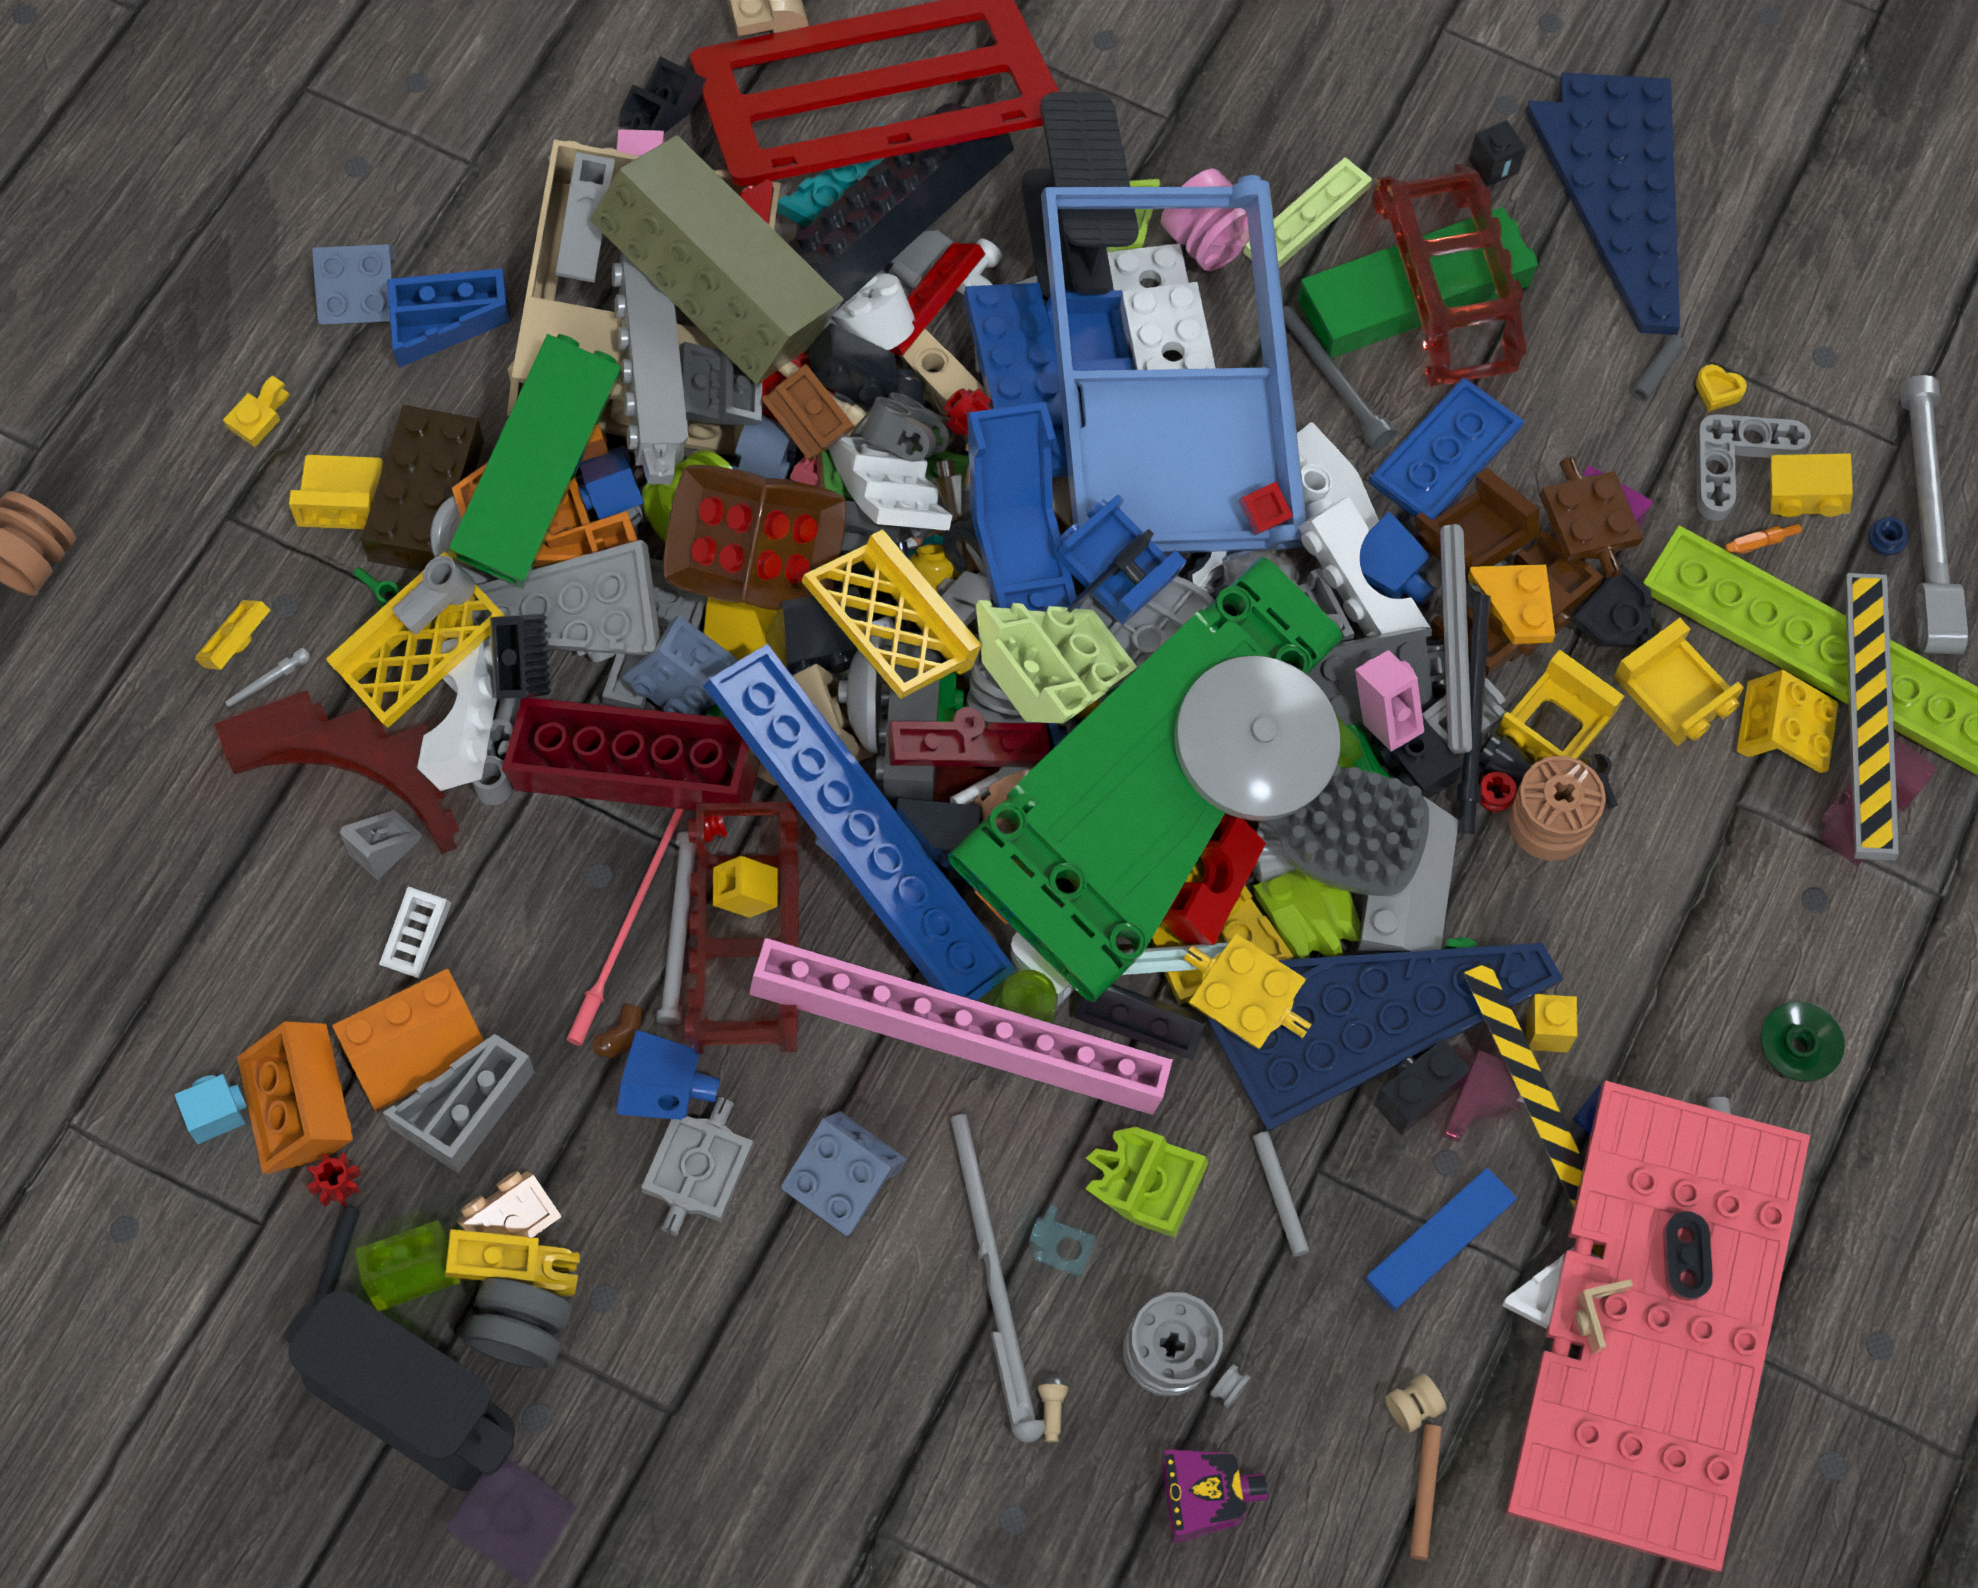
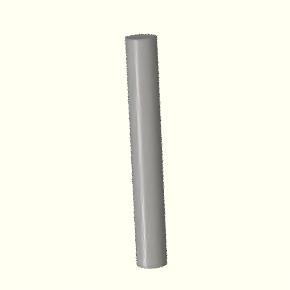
M1269 1132L1258 1133L1253 1136V1140L1294 1257L1304 1255L1309 1252V1248Z

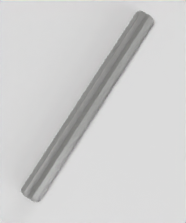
M1452 524L1441 528L1440 541L1448 748L1452 753L1460 754L1471 751L1472 731L1464 532L1460 525Z

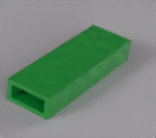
M1500 207L1303 278L1300 281L1297 301L1321 346L1332 359L1531 286L1537 268V258L1531 248H1527L1520 237V229L1517 222L1513 218H1509L1504 207Z
M547 333L448 548L449 557L524 589L620 378L621 366L615 364L616 359L609 354L597 350L594 353H590L579 348L580 344L576 340L563 334H558L557 337H554Z

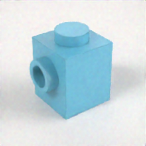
M223 1074L217 1077L214 1075L202 1077L196 1080L191 1088L174 1094L187 1129L197 1144L246 1124L241 1113L242 1109L247 1108L243 1093L238 1084L230 1086Z

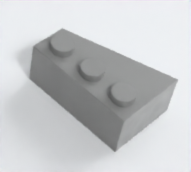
M493 1034L450 1065L451 1068L435 1080L422 1084L417 1088L418 1092L396 1107L393 1105L383 1112L390 1129L457 1173L461 1171L534 1074L530 1057L496 1034Z

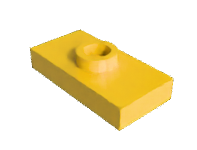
M242 600L198 652L195 660L203 668L221 670L235 653L241 652L249 645L252 640L250 634L271 610L262 601Z

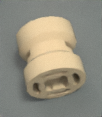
M1424 1373L1413 1378L1406 1389H1395L1385 1396V1401L1391 1415L1401 1429L1408 1434L1418 1429L1425 1418H1435L1446 1411V1404L1440 1391Z

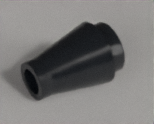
M1493 732L1480 750L1479 762L1484 764L1483 769L1506 773L1512 779L1522 782L1526 772L1535 763L1504 734L1500 737Z

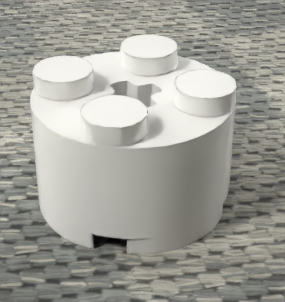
M877 274L831 317L838 327L886 350H890L905 341L914 330L912 321H915L899 279L890 274Z

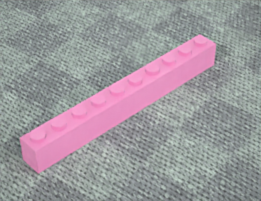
M767 938L764 940L749 992L750 995L1151 1115L1154 1114L1163 1099L1172 1064V1059Z

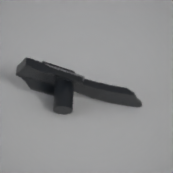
M1147 529L1143 534H1139L1113 559L1108 569L1071 603L1067 611L1071 613L1112 573L1116 576L1122 571L1136 586L1147 574L1137 565L1134 559L1149 546L1154 533Z

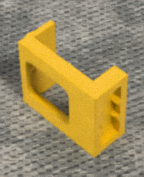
M1559 649L1550 660L1546 672L1511 713L1506 712L1503 715L1497 733L1501 736L1503 734L1506 735L1520 750L1533 758L1535 763L1553 756H1568L1578 760L1617 713L1624 695ZM1544 701L1555 703L1582 724V729L1563 752L1525 725L1526 721Z

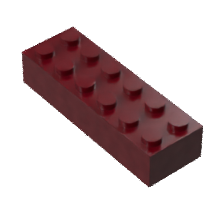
M522 698L502 770L515 791L747 816L760 760L728 718Z

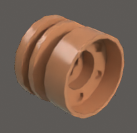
M8 491L0 498V582L20 593L30 596L37 595L52 575L53 570L48 562L60 563L65 556L64 551L70 550L74 545L76 536L73 530L60 517L41 503L24 494Z
M1568 756L1547 757L1534 763L1522 779L1508 816L1510 832L1517 844L1531 856L1547 861L1565 860L1578 854L1589 842L1594 828L1603 813L1606 796L1602 781L1597 773L1584 762Z

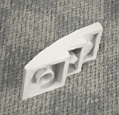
M844 436L829 448L835 467L848 492L861 510L876 524L937 530L950 529L952 515L937 504L938 488L925 478L927 461L924 459L915 462L905 460L887 449L870 443L863 437L851 436L848 438Z

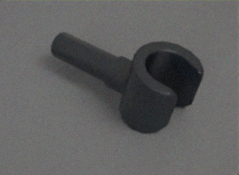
M1594 754L1597 761V768L1595 770L1589 758H1582L1581 761L1592 768L1602 781L1608 808L1611 809L1618 806L1607 776L1612 767L1610 759L1603 754Z

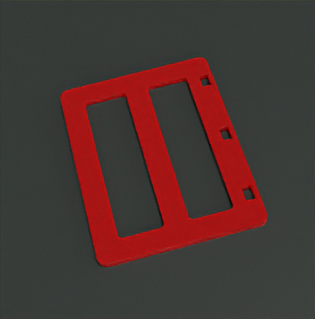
M939 0L701 47L690 54L694 73L706 78L702 98L730 180L738 186H748L762 183L767 179L773 181L1043 126L1040 110L1043 97L1052 92H1060L1014 0ZM982 20L986 23L996 44L989 47L748 95L740 93L732 72L735 68ZM1001 72H1007L1011 75L1021 96L1016 99L768 149L759 147L751 125L756 121ZM793 163H795L794 165H789V166H784V167H779V168H774V169H773V167H778V166H783V165H788V164H793Z

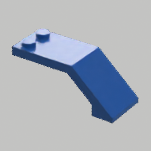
M1039 402L970 412L967 420L972 522L994 606L1010 609L1013 603L1024 604L1027 610L1046 612L1049 606L1069 608L1077 596L1071 573L1055 557L1062 543L1059 541L1061 536L1053 510L1051 446L1056 437L1047 403Z

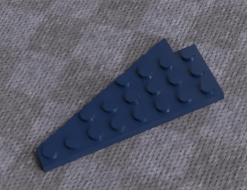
M1562 72L1559 81L1560 102L1529 100L1526 114L1639 333L1677 335L1680 329L1671 79Z
M1543 943L1278 960L1306 979L1294 998L1291 1010L1307 1022L1312 1023L1303 1039L1281 1025L1269 1035L1261 1049L1257 1050L1211 1018L1208 1019L1207 1023L1265 1131L1269 1132L1399 1066L1408 1057H1416L1428 1051L1442 1039L1448 1041L1485 1022L1484 1016L1464 976V972L1489 962L1511 1008L1534 997L1535 994H1540L1561 983L1563 978Z

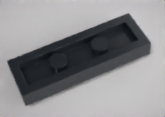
M1114 984L1095 1002L1088 1001L1082 996L1075 1015L1076 1019L1193 1060L1207 1021L1206 1017Z

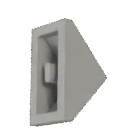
M395 810L345 825L339 832L348 854L376 880L380 879L422 837V834Z

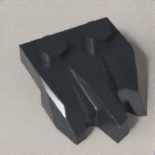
M660 56L645 89L634 84L632 85L621 108L619 127L629 126L628 130L664 131L665 134L691 113L694 105L701 98L706 78Z

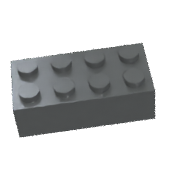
M909 632L922 636V632ZM898 641L897 653L919 658L920 646ZM885 645V650L891 652V646ZM926 648L925 660L942 664V654L939 651ZM895 664L894 671L904 683L916 677L917 669ZM940 679L902 699L897 696L886 681L882 683V719L880 718L879 723L880 748L879 756H877L876 780L877 788L896 812L898 798L934 801L936 766H890L886 727L890 721L937 722Z

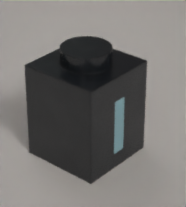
M1508 120L1475 134L1469 161L1486 186L1489 187L1519 173L1526 146Z

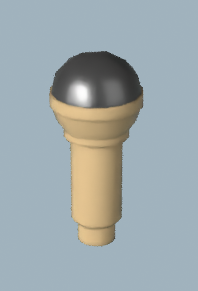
M1048 1374L1040 1380L1038 1385L1042 1402H1044L1043 1421L1045 1422V1429L1043 1433L1045 1434V1442H1058V1435L1061 1433V1403L1064 1402V1398L1067 1395L1068 1385L1064 1377L1058 1374Z

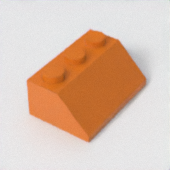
M448 968L332 1025L375 1112L417 1092L418 1087L427 1081L430 1083L449 1070L452 1063L484 1041Z
M284 1021L237 1056L262 1174H270L321 1160L324 1153L330 1157L353 1141L351 1124L348 1119L342 1094V1085L338 1077L333 1055V1046L330 1042L326 1024Z

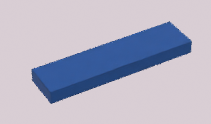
M1487 1167L1368 1274L1364 1281L1395 1312L1516 1202L1517 1197Z

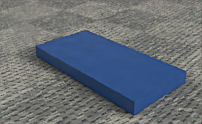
M1464 377L1370 476L1368 483L1414 518L1423 512L1431 520H1434L1443 514L1475 479V475L1483 471L1522 429L1524 420Z

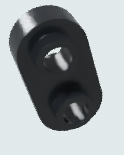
M1683 1211L1669 1219L1663 1229L1665 1279L1669 1291L1675 1297L1684 1301H1694L1705 1295L1713 1282L1710 1230L1707 1222L1700 1215L1690 1211ZM1679 1229H1686L1690 1232L1692 1237L1690 1243H1684L1678 1238ZM1682 1272H1688L1694 1277L1693 1286L1688 1287L1681 1282L1680 1276Z

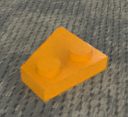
M1546 565L1470 567L1468 580L1472 585L1476 584L1483 595L1491 596L1490 612L1501 621L1502 629L1512 644L1553 643L1555 629Z

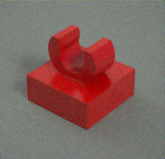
M1273 482L1238 500L1255 536L1294 517L1277 482Z

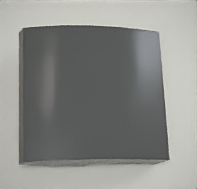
M684 341L679 347L686 419L724 425L759 424L762 421V382L756 385L722 350Z

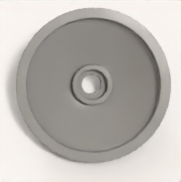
M870 635L869 641L875 648L885 650L884 638ZM858 649L853 656L849 668L848 680H840L839 704H847L851 728L862 746L869 753L879 754L880 718L882 719V683L885 680Z

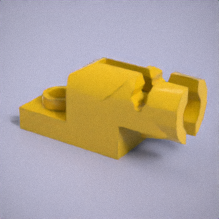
M451 1229L445 1277L473 1280L500 1278L531 1285L554 1295L574 1297L578 1275L559 1273L554 1270L575 1272L579 1264L580 1255L579 1252H573L565 1248L538 1245L539 1238Z

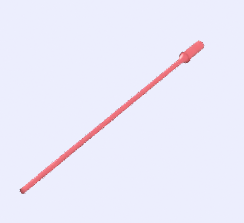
M675 809L602 972L594 986L584 994L586 997L566 1038L568 1042L574 1045L582 1046L598 1008L604 1002V985L684 809Z

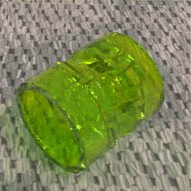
M1023 970L1013 974L1006 981L1003 988L1001 1009L1053 1024L1056 1007V989L1052 980L1045 974L1035 970Z

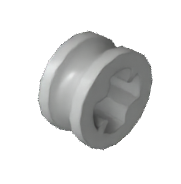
M1233 1364L1214 1387L1210 1396L1213 1398L1221 1397L1224 1401L1223 1406L1228 1409L1245 1389L1251 1377L1248 1374L1241 1376L1238 1373V1367Z

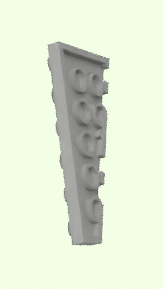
M642 540L534 569L524 589L501 579L477 585L505 616L544 614L547 617L545 623L548 627L545 631L548 635L545 639L549 642L546 645L548 649L647 656L655 650L660 641L648 545ZM489 610L473 611L472 619L474 620V626H480L492 613Z

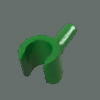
M361 567L354 571V575L375 593L376 602L380 608L384 607V603L387 602L386 599L381 597L383 593L391 592L395 596L399 593L398 586L392 581H382L380 583Z

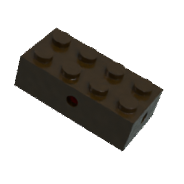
M402 405L361 537L368 562L423 571L426 565L435 558L430 542L433 518L443 502L454 495L452 487L475 472L484 445V438L478 418Z

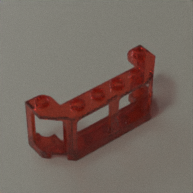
M1461 163L1455 164L1453 174L1406 182L1399 181L1392 176L1376 178L1371 200L1376 215L1382 214L1383 219L1390 220L1426 334L1423 347L1425 351H1429L1433 366L1426 367L1425 369L1430 387L1460 382L1464 377L1467 380L1518 371L1522 356L1526 354V341L1522 331L1520 304L1523 298L1520 282L1513 279L1511 254L1507 248H1503L1501 224L1497 217L1493 218L1490 209V191L1487 186L1482 185L1479 173ZM1452 191L1455 203L1459 209L1470 207L1478 232L1433 240L1424 239L1421 235L1410 198ZM1483 248L1500 300L1454 308L1446 307L1436 282L1430 258ZM1507 320L1503 330L1505 361L1449 370L1448 332L1451 329Z
M792 802L696 803V818H689L688 838L689 843H697L698 872H691L690 877L691 897H698V910L690 911V935H697V949H690L689 970L690 974H697V988H689V1013L693 1014H686L685 1016L686 1039H693L696 1054L704 1053L705 1045L777 1044L780 1046V1052H797V1033H799V1009H797V1005L781 1004L780 1018L776 1021L712 1022L707 1018L708 961L714 957L760 956L765 938L713 939L708 936L709 880L713 877V867L743 856L778 868V876L781 877V935L777 938L767 939L799 948L797 809ZM775 815L780 817V852L776 855L714 856L708 851L707 817Z

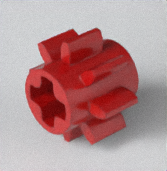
M964 388L957 390L949 397L944 406V410L947 412L946 416L949 418L945 424L958 436L962 433L967 436L968 414L970 412L990 410L991 408L988 404L991 399L979 388L974 390V392L970 388L967 391Z
M324 1153L322 1154L323 1161L317 1167H308L315 1181L309 1183L307 1188L311 1194L322 1192L319 1201L323 1207H327L330 1201H339L344 1207L346 1206V1199L351 1193L360 1194L361 1191L353 1179L358 1178L362 1173L358 1166L347 1168L349 1159L345 1153H342L338 1159L329 1158ZM338 1174L339 1183L331 1186L330 1177Z

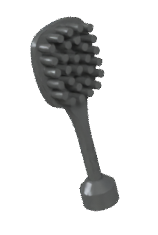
M1337 764L1326 787L1307 806L1286 817L1259 822L1274 830L1280 839L1283 856L1289 864L1310 878L1326 885L1358 894L1391 896L1403 891L1408 886L1419 867L1428 836L1429 808L1418 786L1409 787L1401 783L1397 778L1391 779L1378 773L1360 770L1358 767L1342 768Z

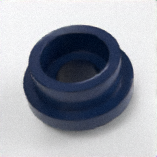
M1886 517L1872 524L1868 532V541L1877 552L1884 555H1895L1900 553L1908 542L1907 529L1899 519ZM1882 535L1889 536L1892 541L1886 540Z

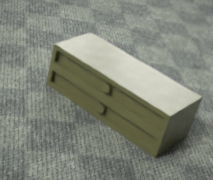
M678 135L621 167L590 219L756 385L809 349L844 300Z

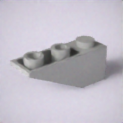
M576 152L556 276L594 283L603 233L590 219L613 181L615 159Z

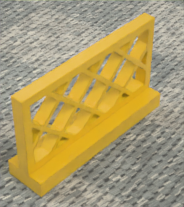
M883 529L870 535L866 545L803 576L802 583L900 699L954 671L961 675L972 669L982 644ZM863 561L873 573V578L851 573V566ZM825 578L843 582L842 592L826 590L819 581ZM854 584L870 588L869 600L847 595L848 585ZM877 590L890 593L898 602L897 606L876 602ZM845 606L866 610V622L850 619L844 611ZM873 612L895 617L894 629L872 624ZM901 619L915 622L922 630V636L900 631ZM870 635L892 640L891 652L875 648L869 641ZM898 641L920 646L919 658L897 653ZM926 648L939 651L947 661L941 664L925 660ZM895 664L917 669L916 677L904 683L894 671Z
M444 551L440 556L449 557V554ZM423 570L326 658L328 663L344 678L387 728L491 635L490 617L505 616L476 584L472 596L466 602L456 606L449 604L437 615L435 629H424L416 635L408 629L392 610L398 602L423 581ZM489 610L492 613L480 626H471L473 611ZM463 611L461 627L445 628L448 612ZM459 637L458 645L453 651L441 654L443 638ZM419 639H433L431 654L415 655ZM407 640L405 656L390 657V652L402 641ZM429 664L428 672L421 680L411 681L413 665ZM403 666L400 682L385 683L388 667ZM378 667L375 683L360 684L358 682L372 668ZM399 691L397 701L384 712L381 708L383 692Z

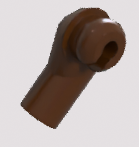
M623 1005L619 1026L594 1038L593 1050L595 1054L599 1057L614 1058L629 1051L636 1030H640L643 1009L635 1005Z

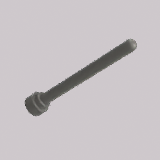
M1284 306L1285 325L1362 422L1363 438L1373 450H1378L1388 445L1395 438L1397 429L1388 418H1382L1381 415L1373 413L1290 306Z

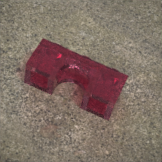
M1897 739L1894 743L1897 807L1904 812L1938 768ZM1851 782L1844 792L1849 796L1843 805L1835 802L1821 819L1826 826L1818 838L1858 867L1864 859H1854Z

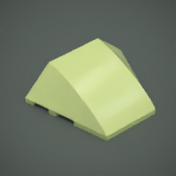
M978 600L976 604L979 639L982 644V663L1026 722L1063 724L1127 679L1138 668L1094 610L1075 608L1069 613L1067 611L1068 608L1049 606L1046 612L1027 610L1024 604L1013 603L1010 609L991 607V601Z

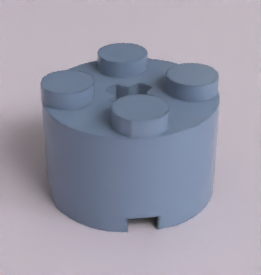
M762 415V421L759 424L744 425L735 450V463H737V466L731 465V467L765 478L786 479L789 468H793L796 463L800 449L777 419Z

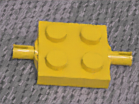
M1237 933L1234 934L1224 951L1213 959L1194 947V945L1190 947L1189 953H1186L1183 960L1203 972L1201 985L1189 1001L1191 1006L1257 1050L1261 1049L1269 1035L1281 1025L1303 1039L1312 1023L1307 1022L1291 1010L1295 996L1306 981L1304 977Z

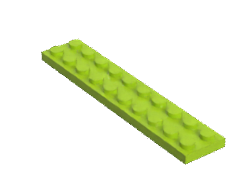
M1679 525L1643 582L1651 590V597L1849 705L1846 615ZM1890 640L1893 729L1978 775V687Z

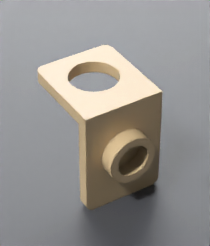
M1631 1279L1586 1289L1576 1297L1579 1310L1575 1311L1576 1324L1580 1335L1588 1337L1592 1354L1600 1353L1606 1348L1593 1300L1616 1293L1627 1292L1633 1286Z

